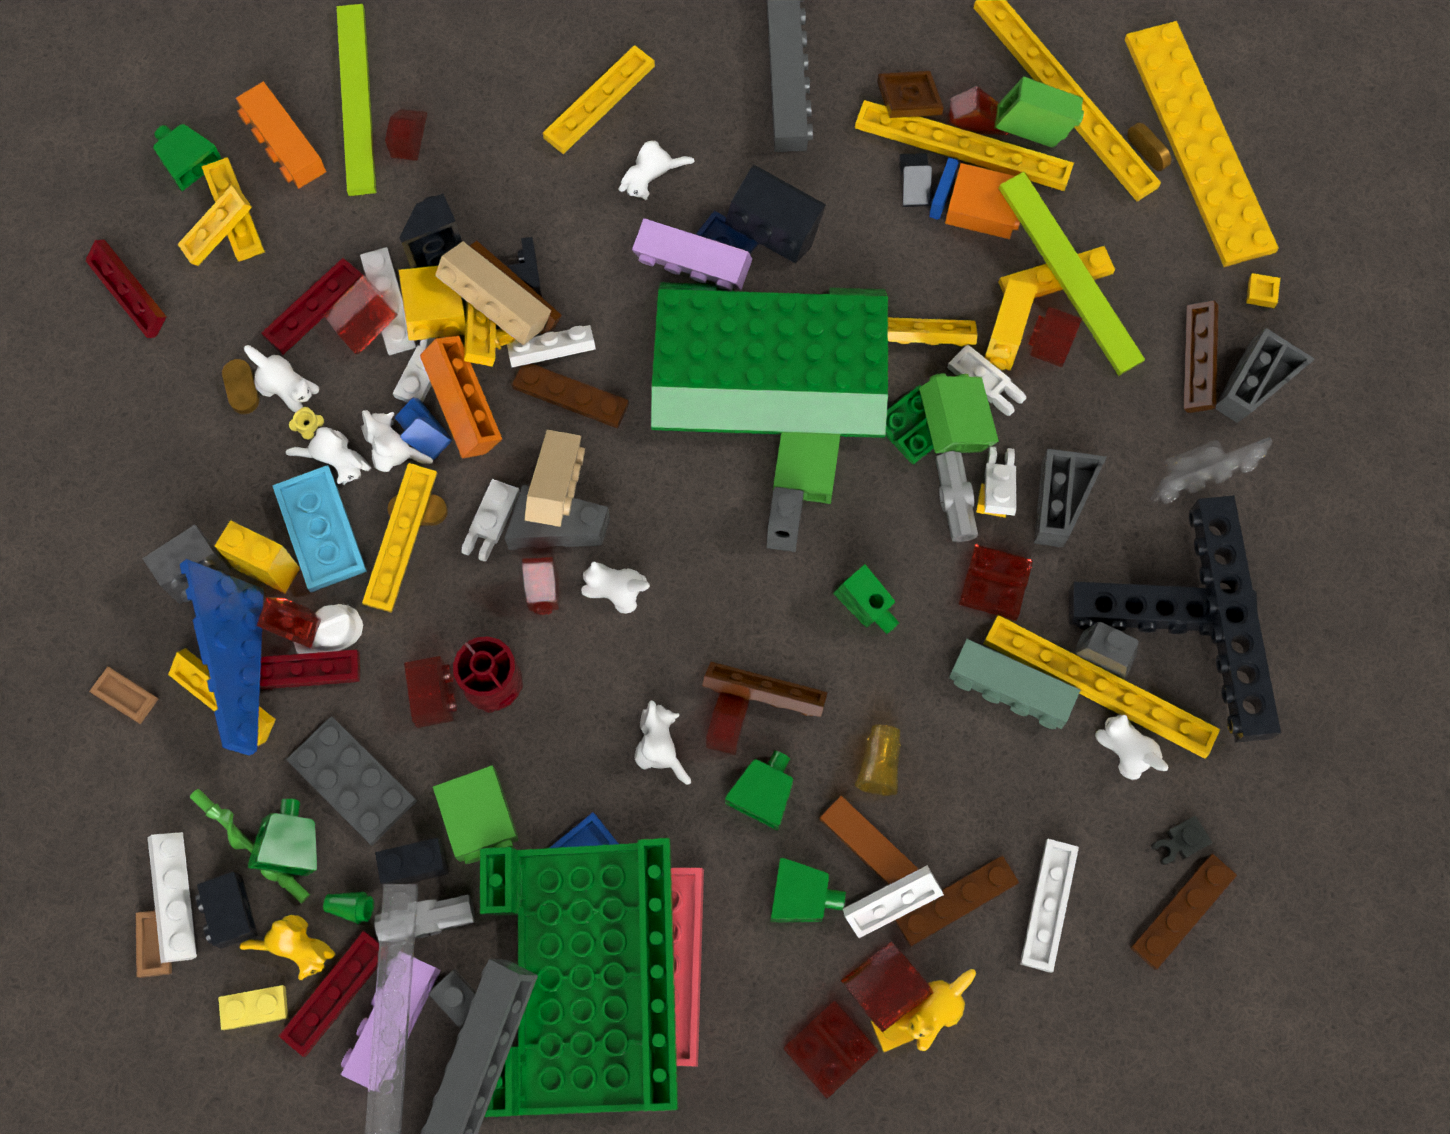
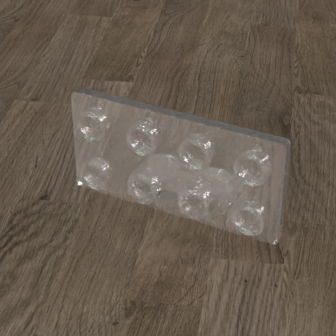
M1271 437L1225 454L1219 441L1215 440L1166 459L1163 464L1169 476L1162 479L1150 500L1152 504L1161 500L1163 504L1177 499L1180 496L1179 493L1188 490L1189 493H1195L1206 486L1205 483L1215 480L1216 483L1223 482L1229 479L1233 472L1241 470L1242 473L1249 472L1259 465L1258 461L1267 455L1266 451L1273 441Z

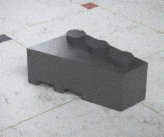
M1265 328L1250 341L1216 401V410L1238 423L1315 359Z
M1047 449L1041 464L1034 544L1064 547L1107 456Z
M522 486L504 538L509 550L526 547L599 546L603 544L610 522L608 507L572 498L570 515L563 516L561 527L525 521L526 502L530 486Z

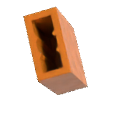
M961 163L945 224L1010 239L1012 230L1018 231L1020 221L998 188L1000 184L1015 176Z

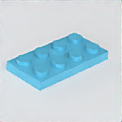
M329 465L272 485L310 593L367 572Z

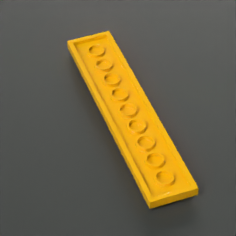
M1177 21L1126 34L1125 42L1223 266L1226 267L1276 253L1279 247Z

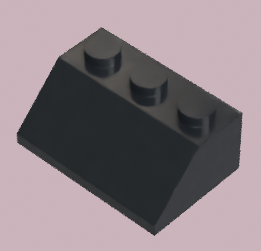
M753 165L731 201L725 224L796 264L812 247L826 204L760 167Z
M443 193L427 197L422 202L417 203L399 237L411 269L439 266L441 257L462 242L456 220Z

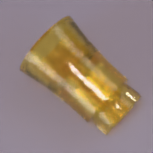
M881 724L872 726L871 734L867 738L861 769L855 782L856 788L867 793L891 796L898 793V763L901 747L899 729Z

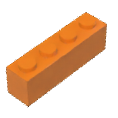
M264 81L236 97L240 109L237 110L240 118L245 125L251 123L254 127L251 129L254 137L259 144L265 142L268 146L265 148L266 153L273 163L279 161L282 166L279 170L288 183L293 181L299 189L326 173L320 156Z
M460 336L436 338L420 354V358L462 458L487 454L502 440V437L470 362L464 361V346Z

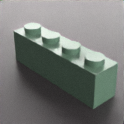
M966 639L949 677L954 680V684L957 687L966 691H970L972 688L983 693L982 697L992 703L998 704L1003 702L1011 706L1010 710L1018 715L1027 716L1029 714L1036 717L1041 725L1049 729H1056V727L1062 729L1080 692V689L969 639Z

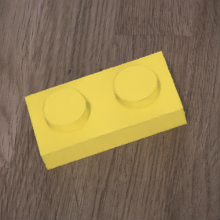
M283 985L218 997L221 1030L288 1019L286 988Z

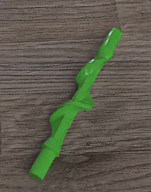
M200 789L195 790L190 795V799L206 813L207 817L216 819L227 830L230 845L234 849H248L252 853L254 843L234 825V814L232 811L221 809L219 804H214ZM261 870L262 875L266 879L278 881L279 885L285 888L301 904L310 896L294 879V876L287 873Z

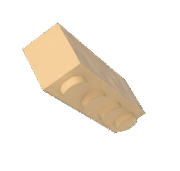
M464 241L441 257L435 276L519 343L525 345L544 329L551 310Z
M552 430L546 431L527 495L525 521L561 527L563 516L570 515L572 498L574 499L576 484L579 480L581 465H583L585 448L580 447V435Z

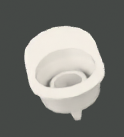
M349 605L324 606L317 610L316 613L299 622L295 628L293 642L296 652L304 654L346 649L356 643L361 636L363 623L357 610Z

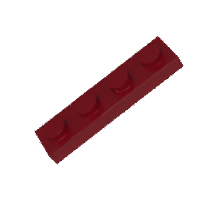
M104 239L95 240L85 260L86 263L147 338H155L167 316Z
M342 258L262 331V336L284 355L365 280L363 274Z
M358 650L261 657L260 689L360 682V652Z
M363 931L278 1037L302 1057H306L390 951L367 932Z

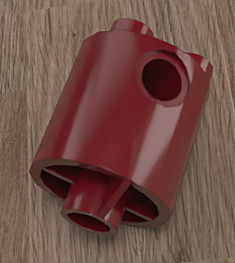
M489 636L476 637L466 642L457 651L453 662V675L467 700L476 708L488 713L499 711L510 706L519 696L523 688L522 673L510 648L501 640Z

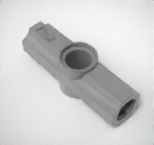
M944 452L936 456V465L941 485L939 487L940 502H944L941 503L942 510L947 514L952 542L970 541L978 536L973 512L974 494L970 482H967L961 452Z
M470 895L438 902L437 900L420 901L410 904L409 908L375 915V930L381 944L408 937H429V933L433 936L442 933L444 929L475 923L474 906Z

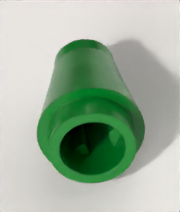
M365 892L329 893L326 895L323 903L325 913H330L360 924L362 921H369L374 909L373 897L367 896Z

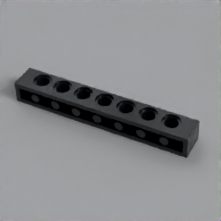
M1235 496L1201 498L1189 510V524L1192 528H1195L1194 551L1196 556H1200L1202 565L1199 570L1201 584L1205 585L1207 592L1205 609L1207 614H1211L1213 625L1210 628V636L1212 642L1217 645L1218 650L1216 668L1218 673H1222L1224 682L1221 693L1223 702L1225 704L1228 703L1230 715L1227 717L1228 730L1230 734L1234 735L1235 743L1273 739L1281 733ZM1209 526L1216 527L1221 535H1214L1210 531ZM1214 555L1224 557L1226 564L1217 562ZM1220 583L1227 584L1231 588L1232 593H1225L1221 589ZM1226 612L1234 614L1238 623L1230 622L1226 617ZM1231 642L1239 643L1243 648V653L1236 652L1232 648ZM1237 671L1244 672L1249 678V683L1240 681ZM1243 701L1250 702L1254 706L1255 714L1248 713L1244 709Z

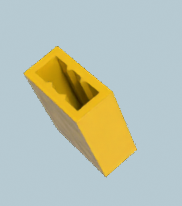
M438 266L399 270L409 341L465 334V316L461 296L435 276Z
M1009 278L985 354V359L999 370L1007 369L1010 371L1021 343L1037 289L1036 285Z
M231 520L215 544L216 549L234 569L283 593H286L300 570V567L282 545Z

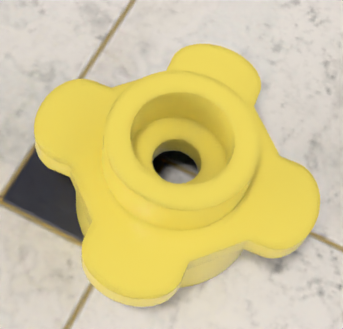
M303 407L294 414L293 420L289 422V427L292 431L301 433L302 437L308 440L314 437V432L318 427L323 426L324 419L321 415H315L309 407Z

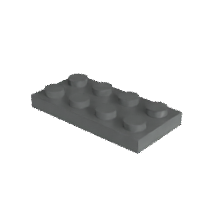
M332 716L286 759L372 846L417 802Z

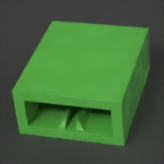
M1023 76L998 104L995 128L1048 147H1055L1061 140L1067 137L1068 133L1075 126L1080 125L1084 116V111L1082 110L1083 98Z
M941 373L931 376L929 382L919 388L935 453L949 451L961 453L983 452L999 442L982 377H969V374L951 377Z
M782 432L773 491L774 487L804 491L803 500L831 504L841 434Z
M493 765L433 786L454 856L459 862L465 861V864L477 862L480 860V849L513 847L512 843L519 841L497 771Z

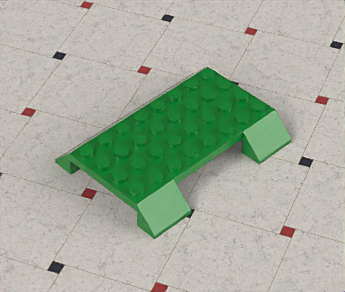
M661 282L658 289L653 360L651 430L781 434L782 432L841 434L840 436L885 438L888 402V296L885 289L829 288V294L717 291L716 284Z
M671 839L638 840V843L527 850H517L513 847L480 849V914L518 915V965L538 975L518 1027V1047L510 1048L484 1117L678 1110Z

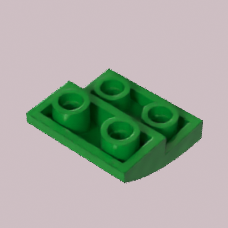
M921 385L913 388L887 409L885 436L911 464H915L934 449L919 390Z

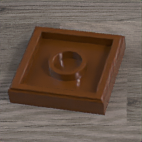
M930 71L878 74L877 83L889 118L942 115L944 107Z

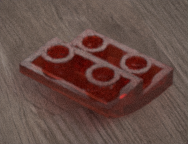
M364 275L324 314L341 339L358 355L398 316L382 298L383 295Z
M975 544L959 605L1017 621L1033 560Z
M892 942L841 980L846 990L860 1004L865 1014L882 1033L934 993L923 977Z
M835 1001L783 1048L826 1099L836 1092L878 1052V1049Z

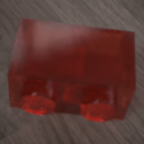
M1049 307L1045 317L1039 315L1029 341V345L1033 346L1030 356L1063 367L1082 319Z
M441 656L405 662L404 667L411 717L415 726L420 728L454 721L452 712L457 711L455 694H449L448 683L453 682L450 664L445 665Z

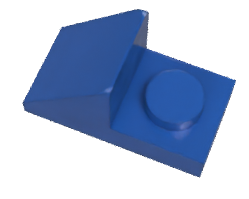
M413 397L394 417L405 430L400 435L401 439L433 460L453 440L419 398Z

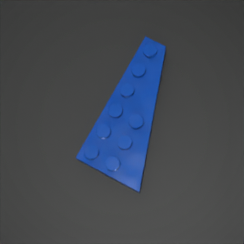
M186 559L179 565L181 573L186 574L189 585L185 589L187 599L192 601L196 617L192 620L203 665H208L211 678L207 681L209 692H214L218 707L214 713L222 747L250 756L257 752L264 589Z

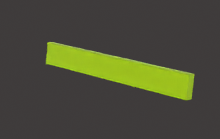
M363 4L336 6L347 192L349 196L376 193L365 8Z
M1025 172L1000 184L998 189L1118 376L1143 363L1145 358Z

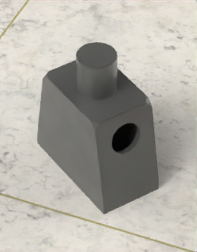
M774 487L766 548L796 552L804 491ZM786 531L789 533V535L782 536L777 534L776 532Z
M1097 622L1083 631L1073 654L1126 680L1137 656L1139 641L1120 630L1102 622Z
M454 968L428 994L451 1020L462 1029L469 1013L470 1002L475 997L476 991Z

